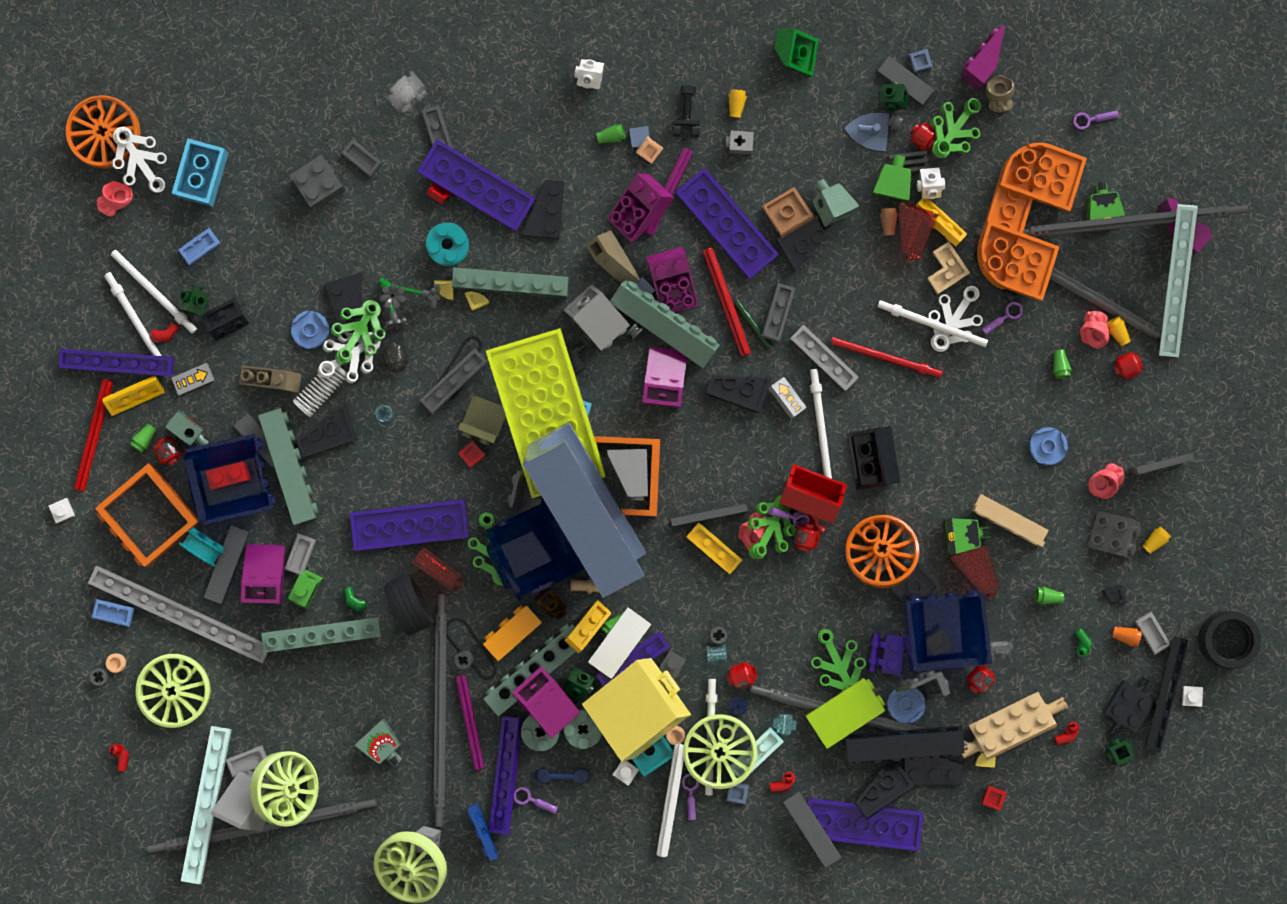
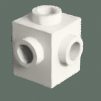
M582 59L580 67L576 66L574 77L578 78L577 86L600 89L604 63Z
M939 168L920 169L917 191L921 192L922 199L941 198L942 190L945 189V180L941 178Z

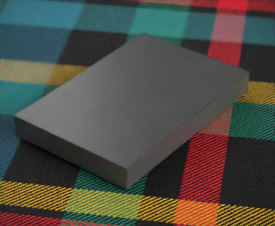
M1193 453L1184 454L1130 468L1128 471L1131 476L1140 475L1193 461L1194 456Z

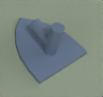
M869 113L851 121L844 129L854 141L865 148L886 151L890 114Z

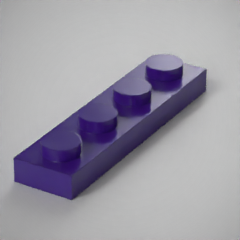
M660 631L635 647L612 679L636 660L654 659L670 648ZM603 672L596 675L603 686L612 680Z

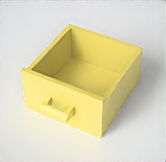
M652 658L636 660L582 704L621 762L639 756L691 715L676 694L680 691L676 682L668 671L662 673Z

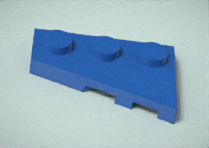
M478 802L473 803L468 807L467 812L471 822L473 821L477 838L481 839L483 843L482 851L486 858L489 857L490 861L497 859L499 855Z

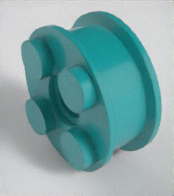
M441 223L433 227L428 233L426 249L432 260L437 264L454 266L466 257L469 250V241L463 229L458 225ZM445 240L453 242V246L448 250L442 247Z
M193 527L191 530L188 529L189 535L179 545L194 556L215 567L214 562L220 553H225V547L214 542L210 537Z

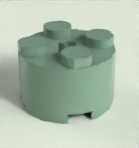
M580 709V713L564 727V734L568 742L574 747L587 749L598 743L602 733L585 709ZM586 724L588 726V732L580 733V728L578 726H584Z
M529 715L521 728V737L524 743L535 751H546L552 748L557 743L560 732L552 739L547 734L537 735L538 731L536 728H540V726Z

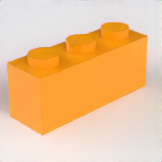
M528 605L525 607L519 606L513 612L515 616L512 619L506 618L498 625L500 629L496 633L491 631L484 638L486 642L483 645L497 661H500L542 623Z

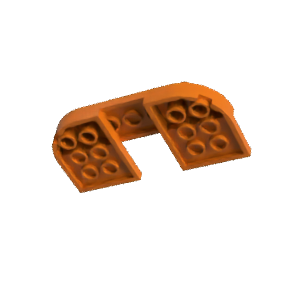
M1032 143L1018 149L1005 161L977 247L980 269L994 286L1043 301L1059 246L1024 234L1023 230L1033 200L1067 213L1071 211L1087 158L1047 143Z

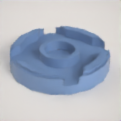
M304 311L293 320L291 335L299 346L306 349H316L327 340L329 324L320 313Z
M1052 427L1037 430L1031 436L1029 442V452L1032 458L1043 465H1054L1060 462L1068 449L1064 434Z
M917 688L899 692L893 689L888 696L887 709L891 717L896 721L913 723L924 714L925 698Z

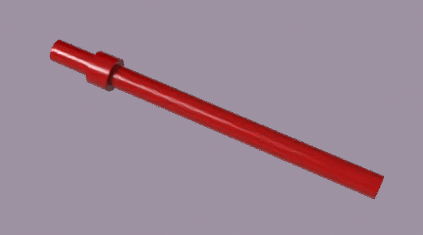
M835 337L831 341V345L918 371V374H928L941 378L943 372L928 367V364L922 362L920 364Z

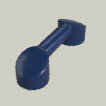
M539 768L535 778L541 784H545L549 780H575L578 784H584L589 779V772L585 768H578L575 772H550L547 768Z

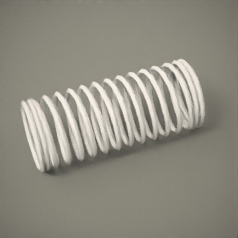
M340 366L335 369L337 371L333 373L335 376H331L333 380L326 378L330 383L317 374L328 387L314 377L325 391L314 381H311V383L318 390L310 384L308 386L317 395L305 387L314 398L302 390L312 402L299 393L310 406L298 396H296L297 399L293 400V403L307 416L311 417L313 415L312 411L316 412L315 408L319 409L318 405H322L320 401L325 402L323 398L328 399L326 394L331 396L329 391L334 393L333 389L337 390L336 386L340 387L339 383H343L341 379L346 380L347 372Z

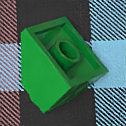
M797 29L777 30L774 49L784 65L807 76H813L819 39Z

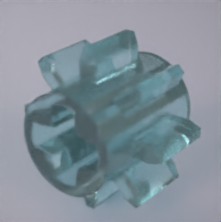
M778 714V718L773 719V728H777L776 733L791 735V730H796L797 721L792 720L793 715Z

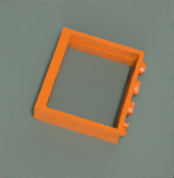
M594 436L596 444L652 445L649 510H621L624 515L657 517L660 439Z
M150 463L95 508L98 511L97 516L99 519L109 524L110 532L115 537H120L123 541L121 543L128 552L131 551L135 555L134 560L139 566L143 565L144 567H149L189 533L188 529L191 530L192 527L195 528L201 523L154 465ZM146 474L149 475L188 522L147 558L106 510L107 507Z

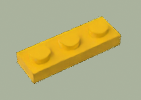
M921 199L914 207L920 216L924 217L934 229L944 235L947 241L954 246H957L967 235L930 199Z
M154 375L104 397L103 403L111 416H114L165 392L158 378Z
M699 522L686 536L728 574H731L742 561L740 557Z
M597 600L564 641L576 652L580 653L610 616L611 612Z

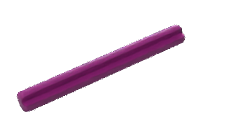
M687 148L682 149L664 187L672 196L693 155V152ZM664 214L644 232L653 236Z
M461 675L455 679L473 766L475 770H480L484 768V761L467 679L465 675Z

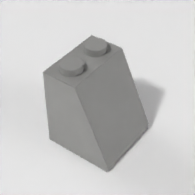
M592 284L564 309L566 314L601 351L610 347L613 340L617 336L623 335L627 331V327L630 326L604 294Z
M647 449L607 450V456L626 495L631 497V500H644V496H648Z
M248 770L247 773L238 772L213 808L211 815L239 829L263 830L266 821L261 819L255 812L250 798V783L253 771ZM263 777L262 783L273 785L268 778ZM261 788V796L273 791V789ZM272 799L263 803L265 809Z

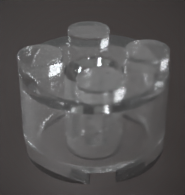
M413 71L409 72L411 76L407 77L404 75L389 89L391 91L389 95L387 93L384 94V97L398 113L403 112L407 114L413 108L412 103L418 100L420 102L428 95L426 92L427 87Z

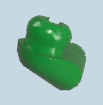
M352 587L343 589L348 607L356 612L366 609V602L354 597Z
M1080 628L1074 634L1079 640L1077 655L1084 658L1088 656L1092 643L1084 630Z

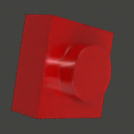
M434 183L426 194L440 204H443L452 193Z
M474 441L458 453L470 468L485 457V454Z
M987 785L981 803L1001 811L1007 792Z

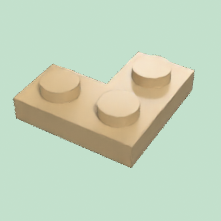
M950 242L945 243L932 252L942 267L941 270L927 278L937 295L970 274Z

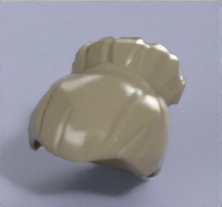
M998 75L987 82L985 90L989 100L988 107L993 112L1001 113L1013 108L1012 97L1015 87L1011 79Z

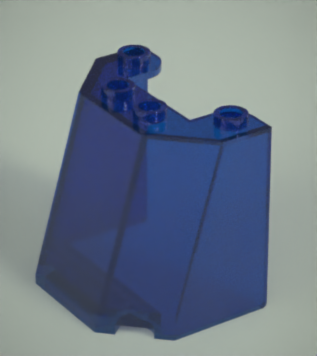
M256 434L191 447L183 452L190 493L201 528L273 510L275 499L273 494H269V491H266L269 485L267 478H263L262 470H264L263 460L258 457L259 449H262L260 438H256ZM242 461L247 462L252 481L218 490H210L206 471Z
M546 502L485 530L486 537L489 540V545L486 546L495 570L503 586L506 589L511 588L518 600L531 596L585 569Z
M979 590L967 591V595L958 597L956 593L945 594V598L929 595L926 596V600L921 599L920 596L909 597V601H904L909 672L992 664L984 593L979 594Z

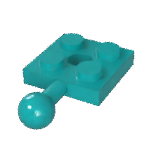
M664 736L653 744L655 748L653 755L647 756L642 752L639 756L632 759L643 777H646L673 758L674 751Z

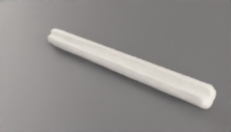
M680 743L674 746L656 853L660 857H667L684 762V744Z

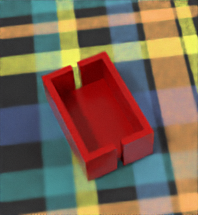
M793 464L786 479L779 503L833 524L841 508L847 484Z

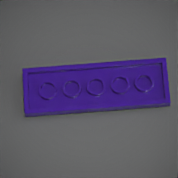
M436 139L417 171L420 175L515 232L536 199Z
M705 168L675 192L749 280L779 255Z
M465 499L350 513L354 551L469 538Z
M808 798L807 800L808 806L832 841L919 851L924 813L922 811L886 807L867 820L856 803Z

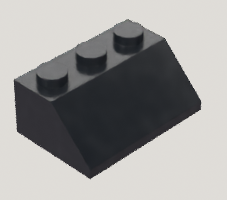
M891 426L847 433L857 490L901 483Z

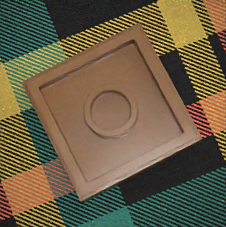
M795 187L762 206L763 211L781 238L814 219L813 214Z

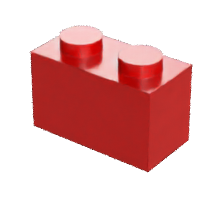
M244 461L206 471L210 490H218L252 481L248 464Z

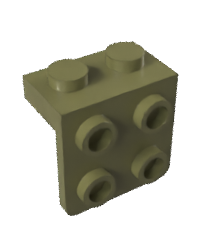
M478 396L472 397L463 423H460L458 428L459 431H462L461 435L470 439L473 436L480 438L479 442L490 446V443L496 444L506 418L503 406Z

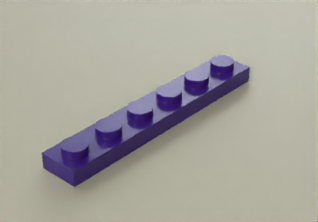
M60 349L58 368L173 376L174 357Z
M502 716L489 832L508 835L510 832L523 718Z

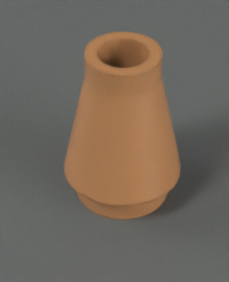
M882 208L879 216L883 235H895L898 216L896 208Z

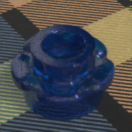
M738 696L734 697L729 702L731 713L736 716L739 714L743 715L747 711V701Z

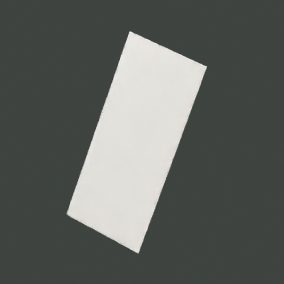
M627 608L588 662L612 679L651 624L630 608Z

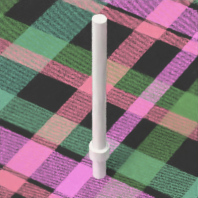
M117 250L111 253V256L175 317L174 320L179 325L182 324L191 334L197 331V328L187 319L188 316L171 304Z
M111 272L105 274L104 277L111 287L110 291L114 297L118 298L153 356H162L125 297L122 286L116 282Z
M879 301L878 308L891 312V315L908 318L983 347L987 345L988 340L905 310L900 305Z
M818 369L810 370L812 382L810 389L814 397L824 476L832 479L821 399L822 385L819 384Z
M708 679V694H706L707 717L715 715V703L717 702V694H715L716 679ZM715 720L708 721L714 733ZM707 732V740L713 743ZM712 759L706 761V768L708 767ZM712 767V769L710 770V772L708 773V775H707L706 778H705L706 780H709V781H712V782H713V767ZM705 786V795H713V788Z

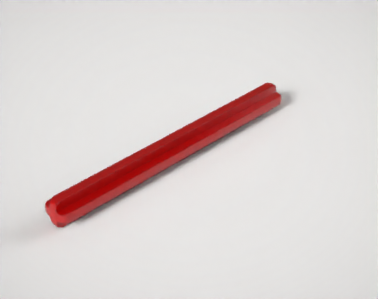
M705 249L703 255L741 357L749 355L751 351L714 249Z
M103 379L101 382L74 484V489L84 491L86 488L107 409L103 403V398L110 395L113 382Z

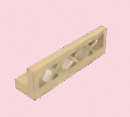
M982 494L979 495L971 510L972 512L1037 547H1043L1045 544L1043 540L1049 530Z

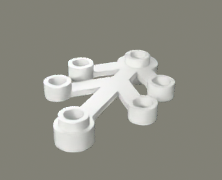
M127 127L117 128L113 133V140L117 144V149L111 164L115 169L123 168V155L126 147L130 155L127 172L123 176L124 184L133 185L135 183L134 174L137 163L149 181V189L152 192L163 191L165 188L164 180L160 177H155L144 159L153 160L157 164H163L167 160L166 155L162 152L152 153L138 150L133 145V143H139L147 148H152L155 146L156 140L151 136L133 135ZM121 133L125 134V140L119 138ZM147 139H151V140H152V145H151V146L147 145V143H146V140H147ZM158 155H162V156H163V161H162V162H159V161H158V159H157ZM116 160L121 161L120 167L115 166ZM127 176H131V177H132V182H131V183H127V181H126V177H127ZM154 181L159 183V187L156 189L153 187Z
M969 286L964 290V299L953 316L949 304L950 297L947 294L939 297L938 302L942 306L946 325L958 329L972 325L977 327L982 324L983 319L980 315L959 320L970 302L975 301L979 297V290L975 286ZM968 291H972L974 293L973 298L968 297ZM942 297H946L948 299V302L946 304L941 302ZM936 310L931 311L928 314V318L932 319L931 314L936 313L938 318L935 321L939 322L940 313ZM975 317H978L980 319L979 324H975L973 322V319ZM933 328L935 335L931 338V346L937 352L947 350L949 345L953 343L969 342L956 336H949L950 334ZM938 339L943 340L944 344L942 346L937 344Z
M369 332L370 339L378 349L381 341L375 340L373 332ZM341 333L338 336V340L346 343L353 333ZM341 334H345L347 339L342 338ZM361 336L357 343L361 344L354 347L351 351L350 368L345 377L348 383H355L358 379L359 355L365 348ZM328 339L324 342L323 349L326 352L338 351L346 345ZM326 344H331L332 348H328ZM371 347L367 348L369 352H373ZM346 353L342 355L345 358L348 357ZM365 354V361L360 367L363 373L368 374L372 371L373 356ZM336 359L332 362L324 361L318 367V373L323 378H329L335 369L342 364H339ZM364 365H368L370 369H365ZM322 369H327L328 373L325 374ZM349 375H354L355 379H350Z

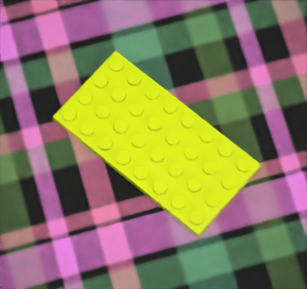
M561 328L486 350L531 497L536 498L541 496L523 466L528 446L531 442L568 422L572 425L602 478L606 477Z

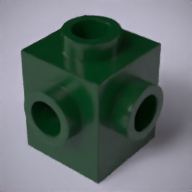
M895 82L882 84L881 91L878 93V102L881 103L884 110L889 112L907 110L909 92L904 84Z
M192 285L191 288L183 287L179 295L177 309L203 316L204 310L208 305L209 294L202 292L203 288Z
M574 667L562 690L582 702L585 695L590 696L595 687L591 685L595 677Z
M1116 737L1109 740V744L1105 746L1107 760L1117 766L1127 765L1131 762V759L1135 758L1133 753L1134 747L1126 739ZM1120 748L1121 752L1116 754L1115 750Z

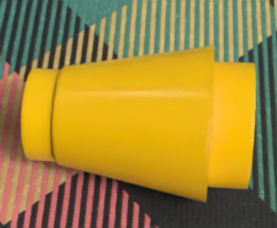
M731 89L730 94H728L730 117L741 118L747 98L745 96L746 91Z
M1119 316L1107 322L1109 333L1120 346L1126 345L1131 341L1124 320H1121Z
M1159 526L1153 530L1143 547L1151 554L1168 543V539L1171 536Z

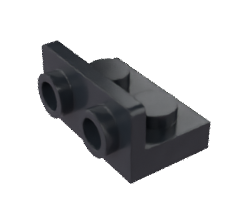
M236 298L215 307L202 316L209 334L215 341L223 339L249 324Z

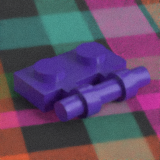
M873 633L872 640L869 643V646H871L870 657L867 658V663H869L868 671L875 672L877 664L881 665V673L900 675L905 637L886 634L885 642H881L880 634ZM879 647L884 648L882 659L877 658Z

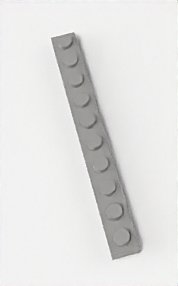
M95 567L88 582L92 586L262 664L269 653L264 652L261 640L102 567Z

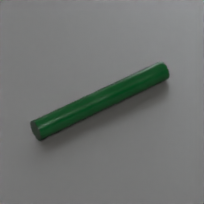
M737 300L733 303L766 350L773 345L768 339L761 338L762 330L741 301Z

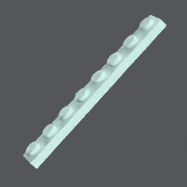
M1177 204L1159 356L1179 357L1198 206Z
M211 726L181 877L183 882L202 884L215 817L211 815V812L218 802L232 729Z

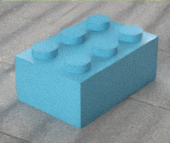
M187 139L172 194L177 198L213 207L229 153L224 148Z

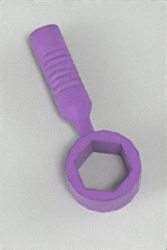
M1118 111L1097 114L1090 118L1088 114L1080 112L1073 118L1072 124L1077 130H1085L1091 121L1101 122L1119 117ZM1083 116L1087 120L1086 126L1079 127L1076 123L1077 117Z
M1017 302L1009 303L1005 308L1004 316L996 318L981 330L987 335L1000 326L1006 318H1019L1023 313L1022 306ZM1011 305L1019 307V314L1016 317L1009 314L1008 308Z
M770 507L769 509L770 515L784 519L791 518L795 527L804 526V522L809 523L810 521L809 516L801 511L791 515L789 512ZM804 517L803 520H801V521H799V522L796 521V520H798L799 518Z
M687 773L682 778V786L689 791L687 798L688 820H696L693 790L698 787L699 782L696 780V785L692 788L685 786V778L692 776L690 773Z
M519 787L514 792V800L518 804L523 805L531 801L535 806L553 814L558 809L557 806L541 799L531 798V793L526 787ZM521 789L528 793V799L524 802L518 800L516 793Z

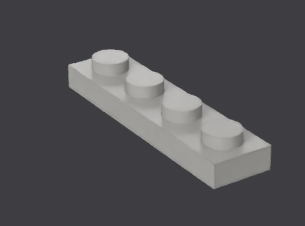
M802 325L790 338L844 391L859 378L805 325Z

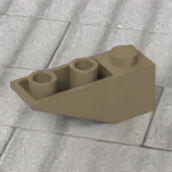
M611 230L596 236L586 244L594 260L621 284L625 280L634 283L640 280Z
M242 366L239 384L299 393L302 374L286 370Z

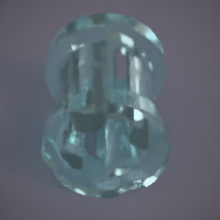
M383 404L377 407L375 416L379 421L387 423L394 418V412L391 407ZM387 409L389 416H385L382 419L383 416L380 414V412L385 411Z
M722 644L721 647L706 646L708 663L714 660L727 661L726 644Z

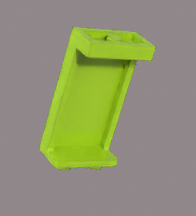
M860 678L855 684L815 710L805 714V717L827 749L885 711L883 708L885 703L880 695L875 696L872 691L875 688L869 679Z

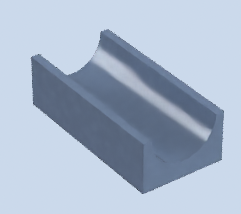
M570 422L531 442L528 446L523 466L602 598L644 577V572L637 559L644 556L646 551Z

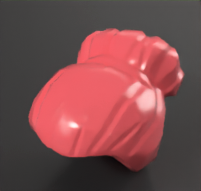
M116 181L106 184L102 189V196L97 199V209L103 214L113 217L117 210L126 207L131 202L133 197L131 188L126 184Z
M1100 311L1086 312L1083 320L1084 325L1080 329L1083 343L1096 349L1102 348L1108 343L1109 330L1106 323L1108 320L1106 314Z
M1110 463L1106 465L1105 469L1096 472L1089 479L1088 487L1090 493L1103 499L1112 497L1117 493L1119 485L1124 482V471L1115 464Z
M754 512L749 519H762L766 517ZM748 522L740 526L738 538L749 550L751 545L757 544L760 541L767 525L751 530L747 525Z

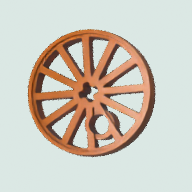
M99 95L87 98L80 102L68 117L66 124L68 145L74 155L88 166L98 169L113 168L112 161H108L107 154L108 144L116 154L117 147L112 141L113 133L121 122L130 117L133 126H127V128L133 132V135L140 136L141 131L138 118L127 104L114 97ZM104 102H112L108 114L104 110ZM97 103V105H93L90 108H88L89 105ZM122 106L126 112L112 121L117 108ZM85 110L89 120L95 125L77 118L78 115ZM101 111L99 119H94V112ZM77 122L92 130L73 132V126ZM103 129L106 130L105 136L101 135L103 133ZM90 136L75 147L73 138ZM94 143L87 158L83 157L80 152ZM133 143L136 149L139 143ZM101 146L102 162H95L93 159L98 148ZM128 150L123 155L124 163L129 160L130 153ZM116 160V161H115V166H116V167H117V166H120V165H121V161H120V160Z
M889 515L871 516L859 522L850 532L846 542V559L852 573L864 584L875 588H890L904 582L915 570L919 559V543L914 531L904 521ZM875 523H885L882 540L880 539L879 529L874 525ZM889 525L898 526V531L887 541ZM872 532L876 534V538L870 540L866 537V534ZM903 532H906L910 537L907 541L893 544ZM858 536L869 546L852 544V542ZM911 545L914 547V554L896 551ZM879 548H881L882 550L886 549V553H879ZM855 550L867 552L868 554L851 559L850 552ZM894 557L913 560L910 568L908 569L905 566H903L900 562H898ZM872 559L862 572H859L854 566ZM878 562L875 580L866 578V574ZM883 562L891 581H879ZM889 562L904 574L895 579Z

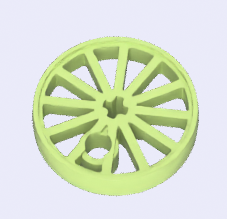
M167 654L155 658L143 668L136 683V700L140 710L151 722L162 727L177 728L193 722L203 713L210 699L211 687L206 671L197 661L185 655ZM169 659H179L178 667L172 673ZM161 661L164 662L167 679L155 667ZM185 661L193 665L194 668L191 669L189 666L184 665ZM181 669L187 671L186 679L180 678L179 671ZM149 671H152L162 684L145 680ZM197 671L200 673L203 681L183 686L184 683L191 680ZM143 685L162 690V692L143 696ZM204 685L205 689L204 696L184 691ZM175 687L174 691L176 694L171 695L169 688ZM163 696L162 699L151 710H149L145 703V700ZM183 696L202 701L199 710L197 711ZM167 701L163 719L156 717L154 713ZM180 702L193 715L187 720L183 718ZM173 704L178 722H168Z
M711 715L701 719L690 729L684 742L683 757L689 773L699 783L714 789H726L740 784L749 776L756 762L757 746L752 732L742 721L729 715ZM719 719L718 741L708 721ZM724 720H728V721L734 722L735 725L732 727V726L729 725V724H723V723H724ZM704 724L713 743L697 734L695 730ZM739 726L747 733L746 736L728 744L734 738L735 731ZM723 728L731 730L732 734L729 738L721 736L720 731ZM691 737H695L709 748L689 747ZM748 739L751 741L752 750L731 749ZM719 747H722L723 752L726 753L717 756L715 749L718 750ZM688 752L708 753L709 755L691 763ZM731 755H751L752 757L749 766ZM712 759L703 775L700 776L694 767ZM727 760L735 763L744 769L745 772L736 778ZM717 761V782L706 780V776ZM722 762L729 772L732 781L721 783Z
M277 752L264 758L256 767L250 783V798L255 812L261 819L276 826L288 827L302 822L313 810L318 797L319 785L316 771L305 756L296 752ZM281 757H284L283 768L280 763ZM292 759H294L297 762L291 770ZM271 764L273 766L275 775L269 770V766ZM303 768L305 775L297 778V775ZM265 775L274 785L262 783L263 776ZM307 781V790L300 789L299 785ZM261 788L273 789V791L261 796ZM298 793L307 795L304 803L298 798ZM272 799L265 809L263 803ZM293 803L300 809L297 814L295 813Z
M407 831L395 833L387 838L375 853L374 870L378 881L388 893L399 900L409 903L428 901L439 892L446 879L447 866L442 852L435 843L421 834ZM406 842L411 843L410 852L406 845ZM417 846H419L424 851L416 858ZM427 853L432 857L430 860L420 861ZM383 862L388 863V864H391V865H394V866L384 867V863H383ZM436 866L437 869H438V871L433 870V869H430V868H427V867ZM396 873L398 877L393 881L388 874ZM430 878L436 879L438 883L436 884ZM400 880L405 881L404 889L397 885ZM412 883L414 884L417 893L411 892ZM423 884H424L430 891H427V892H426L425 889H424V887H423Z

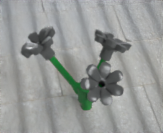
M384 278L378 281L381 290L384 292V294L380 295V300L385 301V307L390 310V321H387L386 325L383 326L384 331L394 328L399 330L402 327L408 326L407 319H399L397 313L394 312V308L400 307L399 301L405 302L406 297L401 295L404 292L428 298L429 306L433 309L436 308L437 301L441 299V295L438 294L440 292V284H434L430 291H419L392 284Z

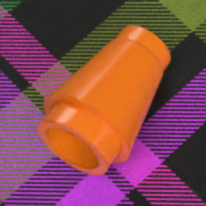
M1114 627L1112 638H1116L1131 647H1138L1142 632L1135 628Z

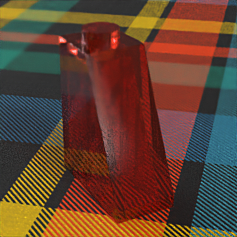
M902 201L899 205L901 252L910 260H920L924 255L939 214L907 201Z
M987 545L948 556L949 561L979 595H985L987 598L997 595L996 591L1001 590Z
M423 547L412 561L414 565L449 591H452L453 588L457 590L463 583V580H461L463 575L428 547Z

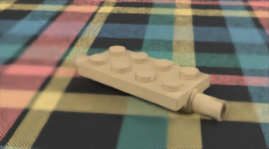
M1036 692L969 725L974 735V741L964 746L965 753L962 754V757L965 759L979 751L980 753L983 752L986 759L989 760L1057 727L1053 715L1067 709L1066 702L1061 697L1047 705L1044 703L1039 692Z

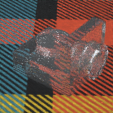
M1012 641L986 642L987 647H984V657L988 658L989 662H995L994 651L996 650V654L1008 653V649H1013Z

